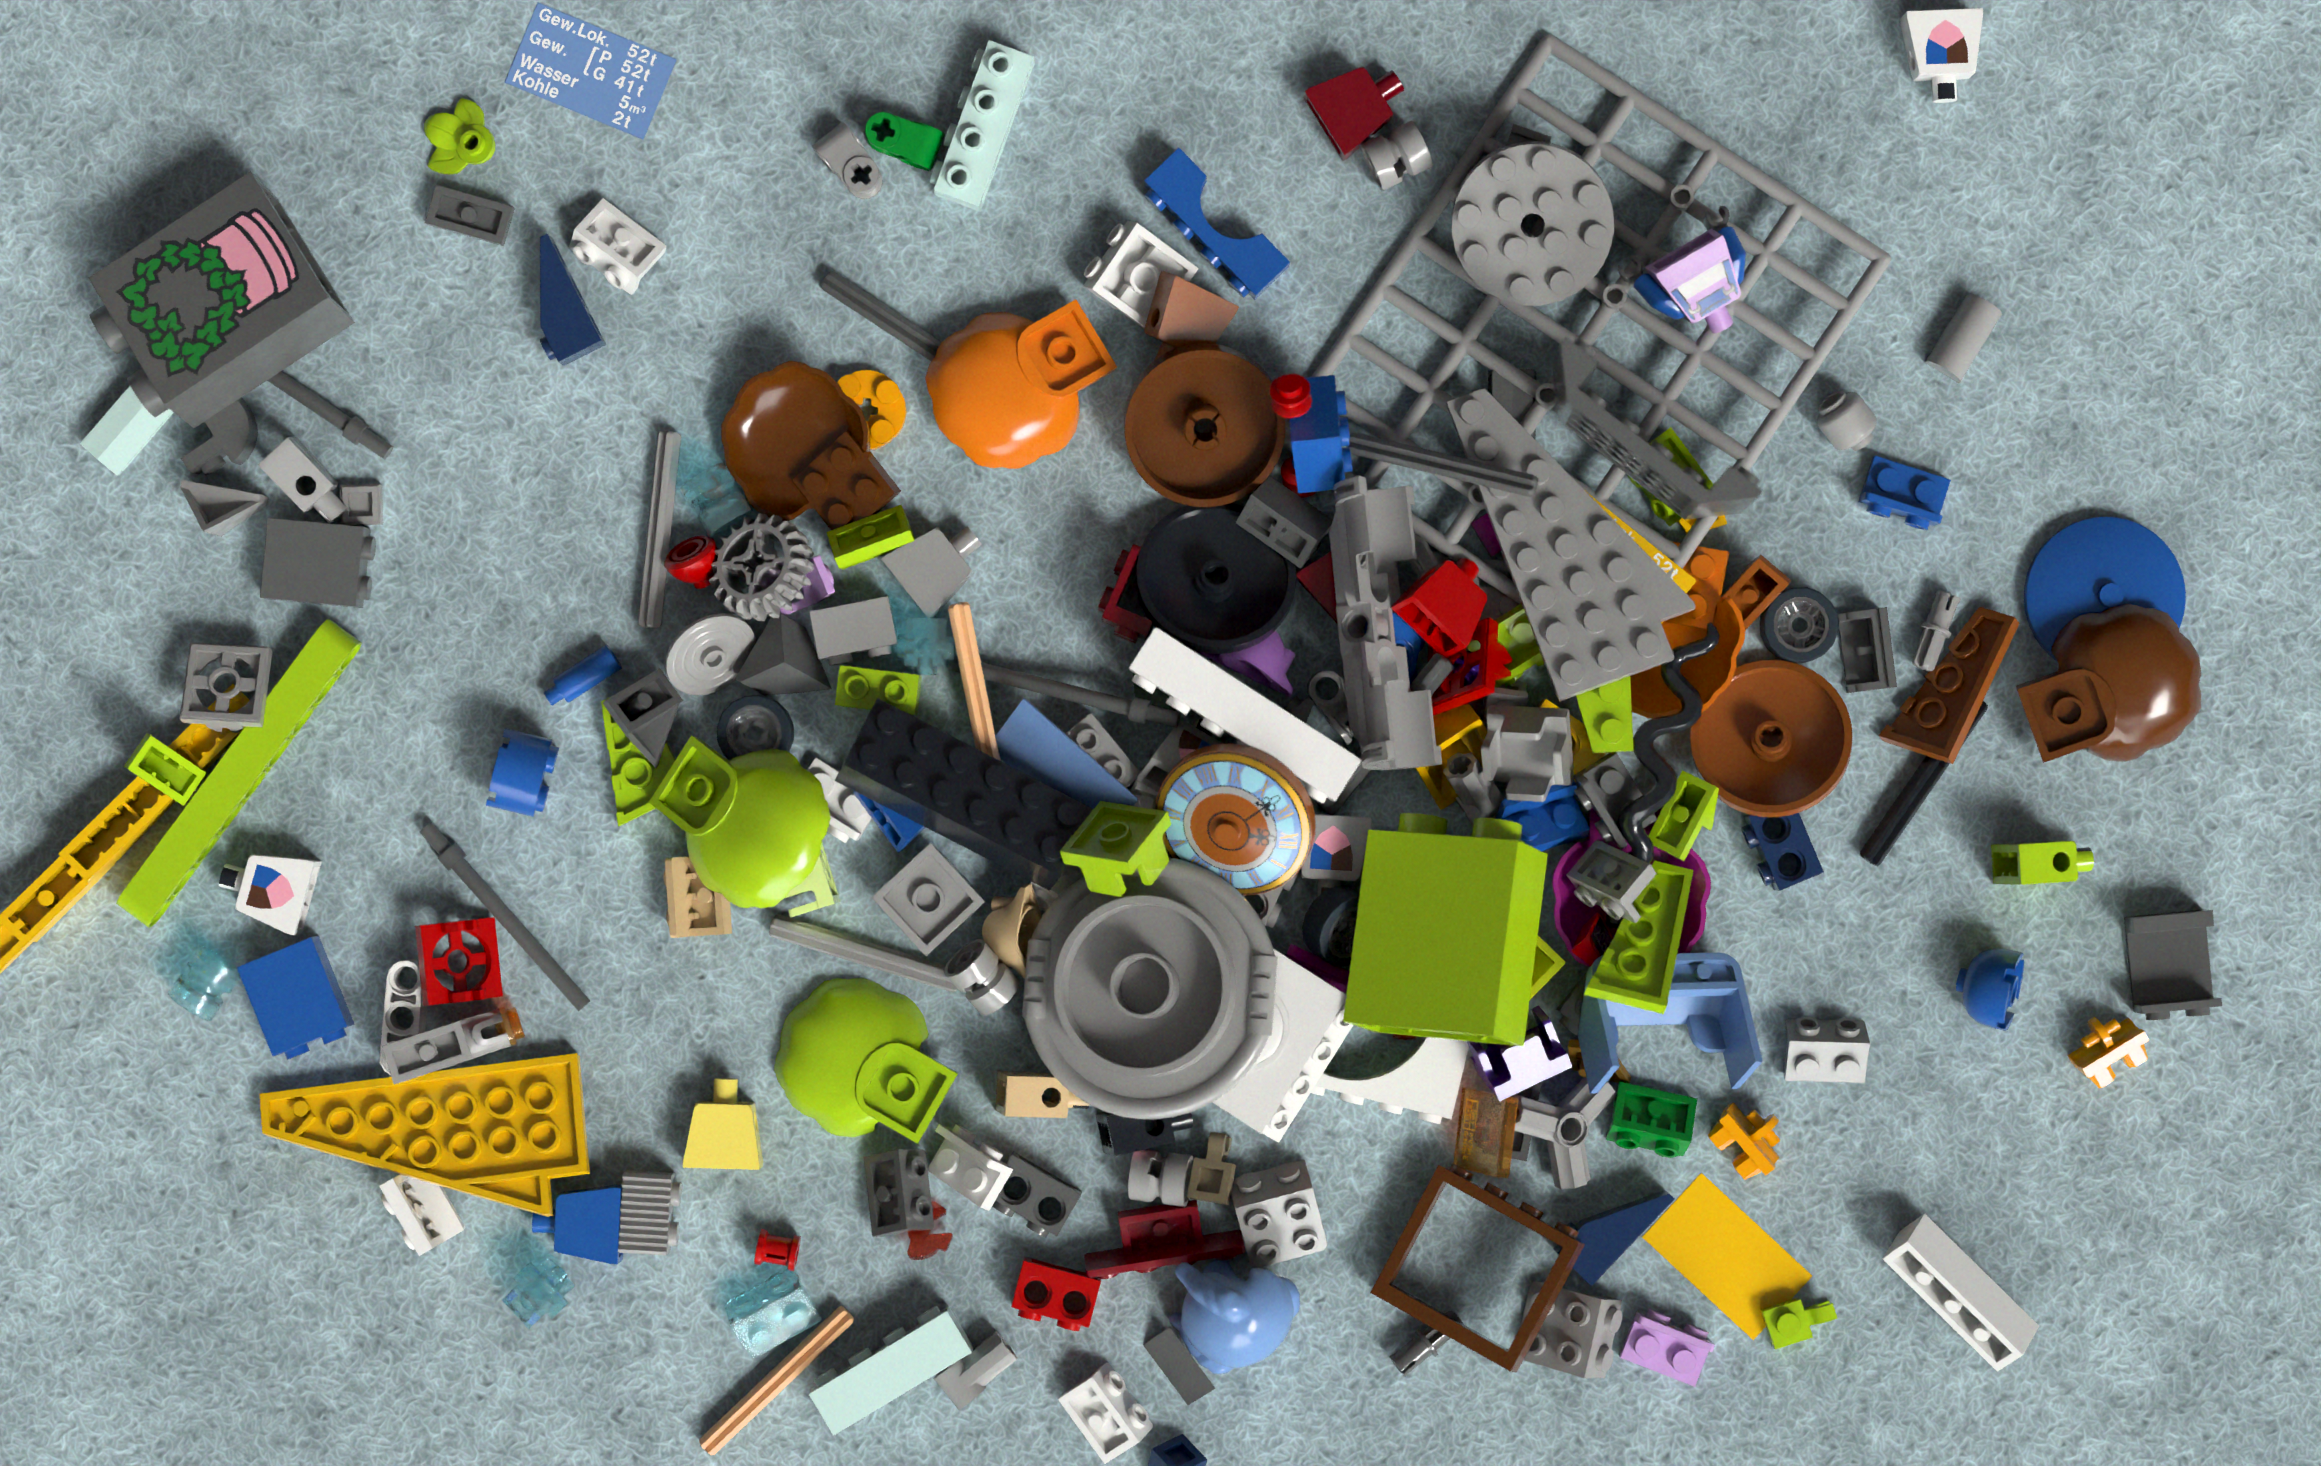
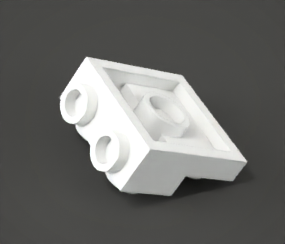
M1127 221L1125 225L1117 224L1109 233L1106 243L1110 247L1102 259L1097 256L1088 264L1084 272V276L1088 279L1083 287L1113 309L1122 312L1144 329L1161 271L1177 275L1190 282L1199 268L1140 224Z

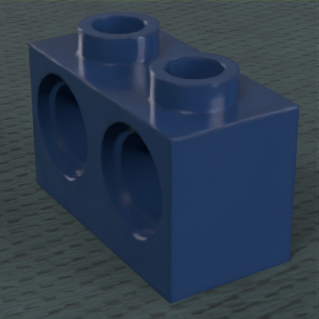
M1799 813L1776 817L1781 823V832L1774 839L1767 838L1762 831V824L1768 817L1749 814L1743 816L1746 825L1741 827L1742 834L1750 849L1756 847L1762 862L1756 865L1765 886L1771 884L1774 890L1781 891L1824 873ZM1785 853L1792 854L1797 862L1795 871L1789 876L1783 875L1778 869V860Z

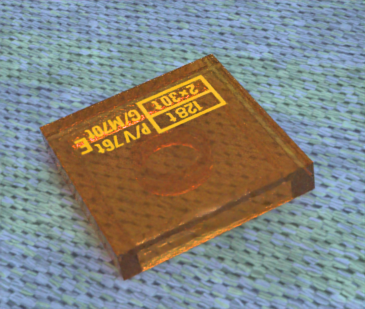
M1462 1087L1454 1164L1465 1170L1498 1178H1509L1518 1106L1517 1097L1510 1096L1499 1101L1493 1092Z

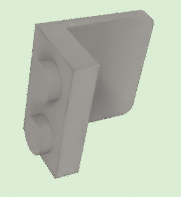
M1305 1159L1283 1163L1274 1168L1255 1173H1246L1234 1178L1231 1195L1252 1267L1260 1268L1326 1249L1327 1240Z
M1534 1281L1531 1283L1522 1323L1544 1282ZM1562 1287L1524 1361L1582 1378H1605L1606 1372L1609 1371L1613 1363L1612 1344L1614 1335L1619 1330L1622 1322V1312L1620 1310L1622 1300L1609 1296H1592Z

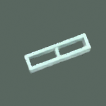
M129 386L80 444L118 476L174 412L168 409L157 417L152 416L137 398L131 386Z

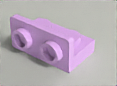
M1648 1309L1646 1315L1636 1311L1619 1357L1695 1387L1708 1352H1713L1715 1347L1711 1340L1706 1339L1709 1332L1687 1323L1684 1330L1670 1325L1671 1317L1652 1309Z

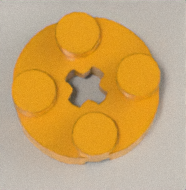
M872 370L855 371L838 380L837 383L843 392L858 405H862L864 399L870 398L871 405L878 408L877 415H870L869 420L866 421L871 433L870 450L879 449L890 443L901 432L907 413L906 402L898 385L886 375Z

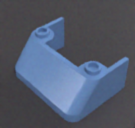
M1677 953L1668 1003L1664 1014L1583 995L1578 1040L1590 1093H1598L1620 1066L1616 1050L1619 1040L1617 1026L1687 1024L1691 1041L1700 1050L1708 1053L1723 1052L1731 1089H1739L1763 1060L1742 971L1738 962L1725 953ZM1603 956L1598 957L1588 969L1584 993Z

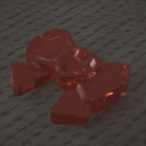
M934 1201L931 1202L933 1221L946 1215L947 1212L944 1207ZM931 1229L907 1231L910 1240L907 1251L908 1257L911 1260H924L935 1255L938 1250L947 1251L953 1239V1234H931Z

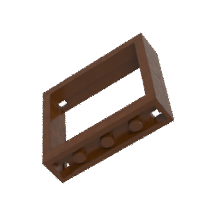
M1454 1163L1450 1169L1438 1165L1370 1293L1506 1370L1517 1373L1585 1244L1576 1239L1579 1232L1566 1224L1557 1221L1555 1227L1540 1220L1544 1213L1522 1201L1518 1208L1507 1202L1506 1198L1509 1193L1487 1182L1485 1188H1482L1471 1182L1473 1173ZM1446 1183L1563 1247L1509 1349L1393 1285Z

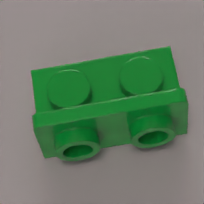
M1619 1081L1616 1087L1612 1119L1606 1133V1140L1615 1142L1616 1145L1625 1149L1640 1147L1654 1150L1657 1155L1662 1157L1684 1156L1692 1142L1698 1098Z

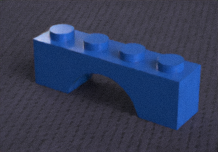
M1178 148L1144 180L1145 187L1149 190L1144 194L1145 197L1158 211L1161 212L1166 208L1176 218L1172 225L1186 240L1189 241L1194 237L1204 247L1200 254L1213 268L1217 269L1221 265L1232 276L1227 281L1240 296L1244 298L1249 294L1256 300L1289 268L1290 261L1263 233L1247 239H1234L1218 233L1210 226L1203 215L1200 202L1207 176Z

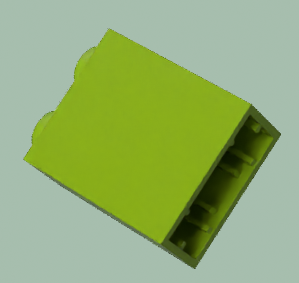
M1400 813L1398 831L1368 830L1343 1022L1376 1033L1524 1047L1548 854L1520 841L1522 824L1502 819L1475 818L1472 837L1446 835L1447 819L1420 813Z

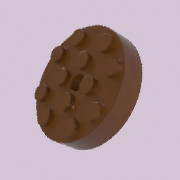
M1197 343L1173 349L1154 360L1140 374L1131 388L1124 413L1126 446L1131 461L1139 475L1152 489L1162 496L1177 503L1195 507H1214L1232 503L1258 488L1276 466L1285 440V417L1276 414L1271 405L1272 398L1269 389L1273 381L1256 361L1246 354L1219 344ZM1203 418L1214 419L1215 426L1208 433H1199L1194 429L1195 420L1198 421Z

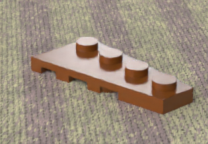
M1979 607L1948 646L1950 651L1938 666H1935L1934 670L1929 671L1925 675L1926 682L1914 697L1909 696L1899 708L1902 711L1891 726L1886 725L1878 736L1886 743L1953 764L2020 624L2017 619L2010 615Z

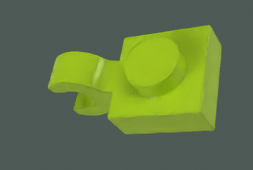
M1798 1297L1761 1309L1772 1347L1775 1350L1813 1338L1810 1329L1811 1325L1837 1319L1834 1305L1829 1300L1804 1308L1801 1299Z

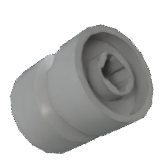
M1412 120L1391 130L1390 138L1388 139L1380 135L1360 145L1367 166L1381 191L1403 182V176L1406 173L1413 177L1433 167V162L1424 139Z
M976 939L963 946L953 955L945 967L944 974L960 992H966L967 1000L981 1015H989L1002 1008L1014 996L1019 987L1020 980L1004 963H998L999 957L983 939Z
M1152 1149L1134 1152L1128 1180L1129 1199L1153 1202L1156 1197H1160L1163 1204L1187 1206L1189 1201L1187 1193L1194 1161L1193 1156L1170 1152L1166 1157H1162L1159 1150Z

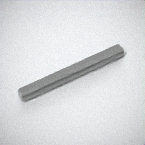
M660 431L657 435L638 613V625L646 628H660L662 625L667 569L664 566V561L670 550L681 435L672 431Z
M777 914L772 919L769 935L773 938L949 992L957 991L955 985L944 974L946 965Z

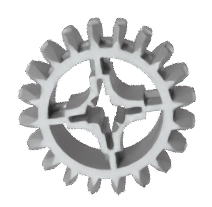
M759 513L756 520L744 516L743 527L741 528L738 525L730 524L732 534L729 537L719 536L723 546L721 549L715 550L718 559L711 564L715 575L709 582L716 589L714 593L716 598L725 605L728 611L733 614L736 613L746 620H751L753 617L757 621L764 622L767 615L779 619L781 608L793 611L791 601L794 598L804 599L800 589L802 586L812 585L806 574L814 570L813 563L809 561L814 553L807 546L809 541L806 535L800 532L798 527L792 522L783 521L777 515H772L769 518L766 514ZM774 541L781 542L784 558L777 556V551L774 549ZM739 577L746 578L749 594H743Z

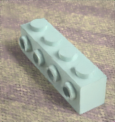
M988 40L985 50L980 48L977 50L971 67V71L976 72L972 87L965 85L957 106L958 109L963 110L958 125L950 124L944 140V146L949 147L944 162L937 160L930 178V183L935 184L934 192L936 196L981 211L1035 64L1034 56Z
M934 1306L916 1318L919 1322L917 1326L907 1332L903 1326L899 1327L882 1338L885 1343L882 1347L872 1353L866 1347L848 1359L849 1367L839 1373L834 1368H831L813 1380L816 1386L811 1389L809 1396L833 1436L972 1353L974 1347L949 1306L942 1311L939 1310L938 1306Z

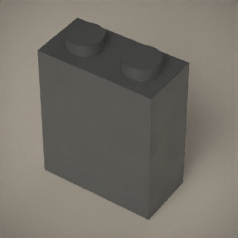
M268 518L260 598L363 608L364 600L370 599L372 591V578L366 576L368 560L373 561L376 550V539L370 536L371 529L361 526Z

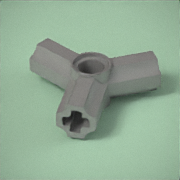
M1583 1077L1558 1105L1548 1104L1515 1094L1507 1102L1503 1113L1505 1127L1547 1140L1555 1187L1565 1189L1587 1185V1181L1591 1179L1584 1141L1588 1136L1589 1125L1616 1097L1614 1094L1615 1090L1606 1082L1598 1093H1590L1587 1078ZM1566 1121V1122H1565V1127H1564V1129L1561 1131V1126H1562L1563 1122Z

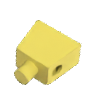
M714 1078L713 1101H698L695 1103L683 1159V1168L759 1170L763 1167L755 1102H737L738 1079Z

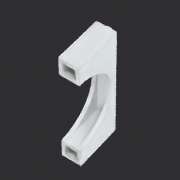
M1423 1037L1413 1052L1391 1069L1376 1075L1360 1078H1346L1323 1072L1311 1093L1324 1096L1325 1089L1340 1092L1339 1099L1358 1105H1363L1364 1098L1380 1102L1378 1107L1380 1110L1402 1114L1403 1108L1419 1111L1418 1119L1441 1124L1442 1117L1452 1119L1469 1046L1467 1041Z

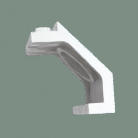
M1273 948L1275 957L1278 958L1272 1036H1269L1257 1061L1247 1074L1232 1089L1212 1103L1260 1134L1263 1133L1279 1143L1353 1025L1343 1022L1346 1002L1345 993Z

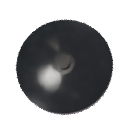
M1233 503L1214 507L1184 506L1160 520L1151 529L1141 546L1135 581L1142 609L1148 619L1153 621L1155 627L1191 650L1211 654H1225L1253 647L1274 633L1290 610L1296 588V566L1236 524L1238 517L1244 509L1243 506Z

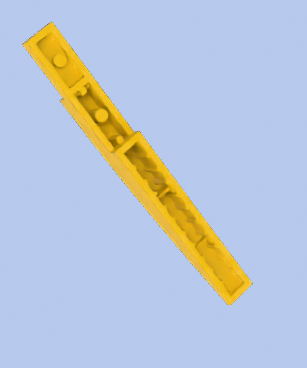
M232 684L223 693L232 691L235 685ZM241 691L230 699L229 713L239 710L250 701ZM216 700L208 707L213 712H215ZM192 723L168 747L203 771H206L232 745L241 731L234 733L228 728H222V732H217L206 727L205 724ZM137 776L58 853L60 856L0 914V974L33 942H38L176 801Z

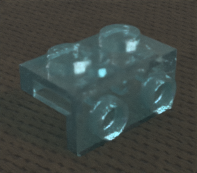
M786 1269L782 1272L774 1273L763 1283L748 1291L738 1293L724 1305L730 1327L752 1359L823 1321L818 1308L801 1284L796 1269L794 1271Z

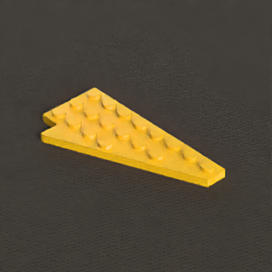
M577 1053L434 1071L395 1085L392 1077L260 1093L262 1133L266 1136L546 1217L553 1216L550 1179L590 1174L580 1056Z

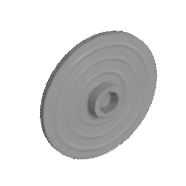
M731 614L709 615L690 623L676 636L668 649L665 659V670L670 682L678 690L691 695H707L728 687L736 680L737 674L756 644L754 633L743 619Z

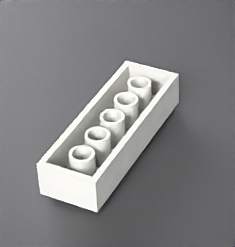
M1157 627L1154 628L1129 667V670L1135 674L1132 682L1153 694L1156 688L1169 696L1166 704L1185 716L1192 710L1204 718L1200 725L1220 738L1226 732L1238 740L1236 744L1258 749L1282 762L1300 781L1305 783L1304 788L1308 795L1320 803H1324L1327 798L1331 801H1336L1362 761Z

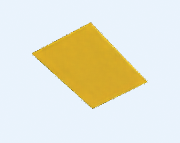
M1702 1173L1642 1236L1644 1240L1752 1340L1766 1327L1761 1309L1791 1300L1812 1277L1802 1265Z

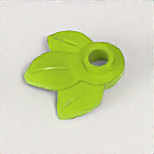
M461 98L456 104L454 114L436 113L424 122V131L427 138L437 147L431 155L427 166L437 173L457 174L468 164L478 165L488 161L495 152V139L492 132L485 127L484 112L478 104L471 100ZM477 137V146L470 150V143Z

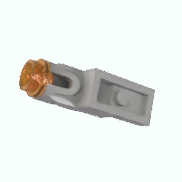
M505 1006L383 1045L382 1049L395 1085L516 1045V1040L524 1038L525 1035L516 1007L506 1010Z

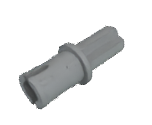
M1935 592V598L1926 623H1921L1920 629L1923 631L1915 650L1912 664L1921 670L1932 671L1935 669L1945 638H1950L1951 632L1948 630L1961 599L1955 595L1950 598L1951 594L1948 592Z

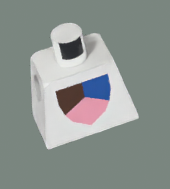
M1983 8L1907 11L1900 18L1912 80L1932 81L1934 103L1957 101L1956 79H1969L1975 73Z
M253 854L248 858L246 869L225 864L220 875L219 886L239 892L235 905L236 910L287 934L301 935L322 861Z

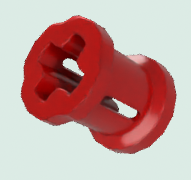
M761 1229L754 1264L761 1265L763 1262L787 1266L788 1271H794L798 1259L801 1236L794 1235L793 1238L770 1235L767 1230Z

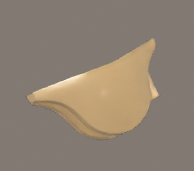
M1032 883L1023 885L1015 897L994 896L991 902L993 912L987 916L982 927L983 940L999 957L998 962L1013 968L1024 979L1028 939H1031L1036 926L1042 918Z

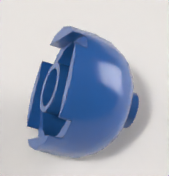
M1999 948L1985 950L1972 959L1968 969H1960L1956 991L1963 993V1006L1969 1016L1976 1022L2003 1031L2009 1029L2015 1013L2007 1012V1009L2013 1006L2015 997L2019 998L2024 973V960L2021 959L2024 955L2023 952Z

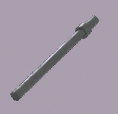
M282 371L267 380L343 431L342 436L353 444L358 445L361 443L383 459H386L392 452L393 446L371 432L368 424L356 416L350 418Z
M952 655L949 662V670L960 673L958 657ZM981 662L985 680L1127 715L1129 720L1142 724L1151 721L1177 728L1180 722V712L1153 706L1150 700L1138 697L1129 700Z
M432 822L425 826L420 833L440 855L438 860L448 871L453 869L578 1011L590 1002L589 998L464 859L467 855L456 843L452 845Z

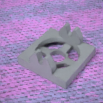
M190 643L180 712L182 723L205 724L206 727L217 732H222V728H228L234 733L241 731L243 726L263 727L272 659L271 648L264 646ZM213 661L221 663V668L216 669L210 676L200 675L204 668ZM235 662H238L241 666L250 665L256 678H240L238 672L234 670ZM225 673L234 675L236 677V685L232 691L219 693L214 689V683L218 676ZM197 689H210L213 695L217 697L215 712L209 710L201 703L197 696ZM240 691L254 692L253 697L244 707L229 713L231 698L235 697Z

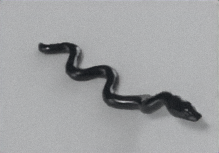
M1710 622L1707 624V634L1703 639L1673 648L1674 660L1661 664L1660 675L1666 686L1681 701V711L1673 715L1656 717L1645 721L1638 727L1633 738L1634 753L1643 766L1655 777L1656 784L1649 792L1625 807L1621 811L1618 822L1620 832L1632 848L1627 854L1647 863H1650L1654 858L1653 842L1642 827L1643 821L1672 798L1677 786L1674 770L1656 751L1653 745L1654 740L1661 735L1689 729L1696 724L1701 716L1703 702L1700 694L1682 675L1680 668L1688 660L1708 654L1718 644L1719 633L1715 625ZM1606 913V924L1611 928L1618 929L1623 917L1616 920Z

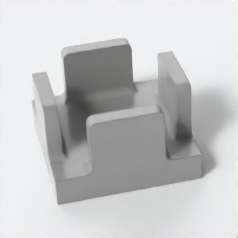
M1489 706L1486 713L1488 730L1481 747L1484 780L1509 782L1505 791L1507 800L1544 802L1552 785H1572L1574 766L1569 709Z
M932 843L927 845L871 897L925 956L929 955L986 902L966 877Z

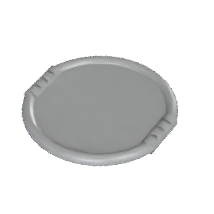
M1169 858V863L1152 885L1142 884L1138 869L1132 875L1121 873L1126 887V891L1121 897L1091 892L1088 889L1085 877L1082 876L1053 901L1036 926L1031 939H1028L1022 1017L1025 1019L1027 1030L1036 1051L1051 1074L1066 1089L1089 1105L1111 1114L1135 1119H1162L1187 1114L1205 1107L1227 1093L1247 1074L1257 1061L1269 1036H1272L1278 957H1275L1272 943L1262 921L1250 903L1226 880L1206 868L1184 860Z

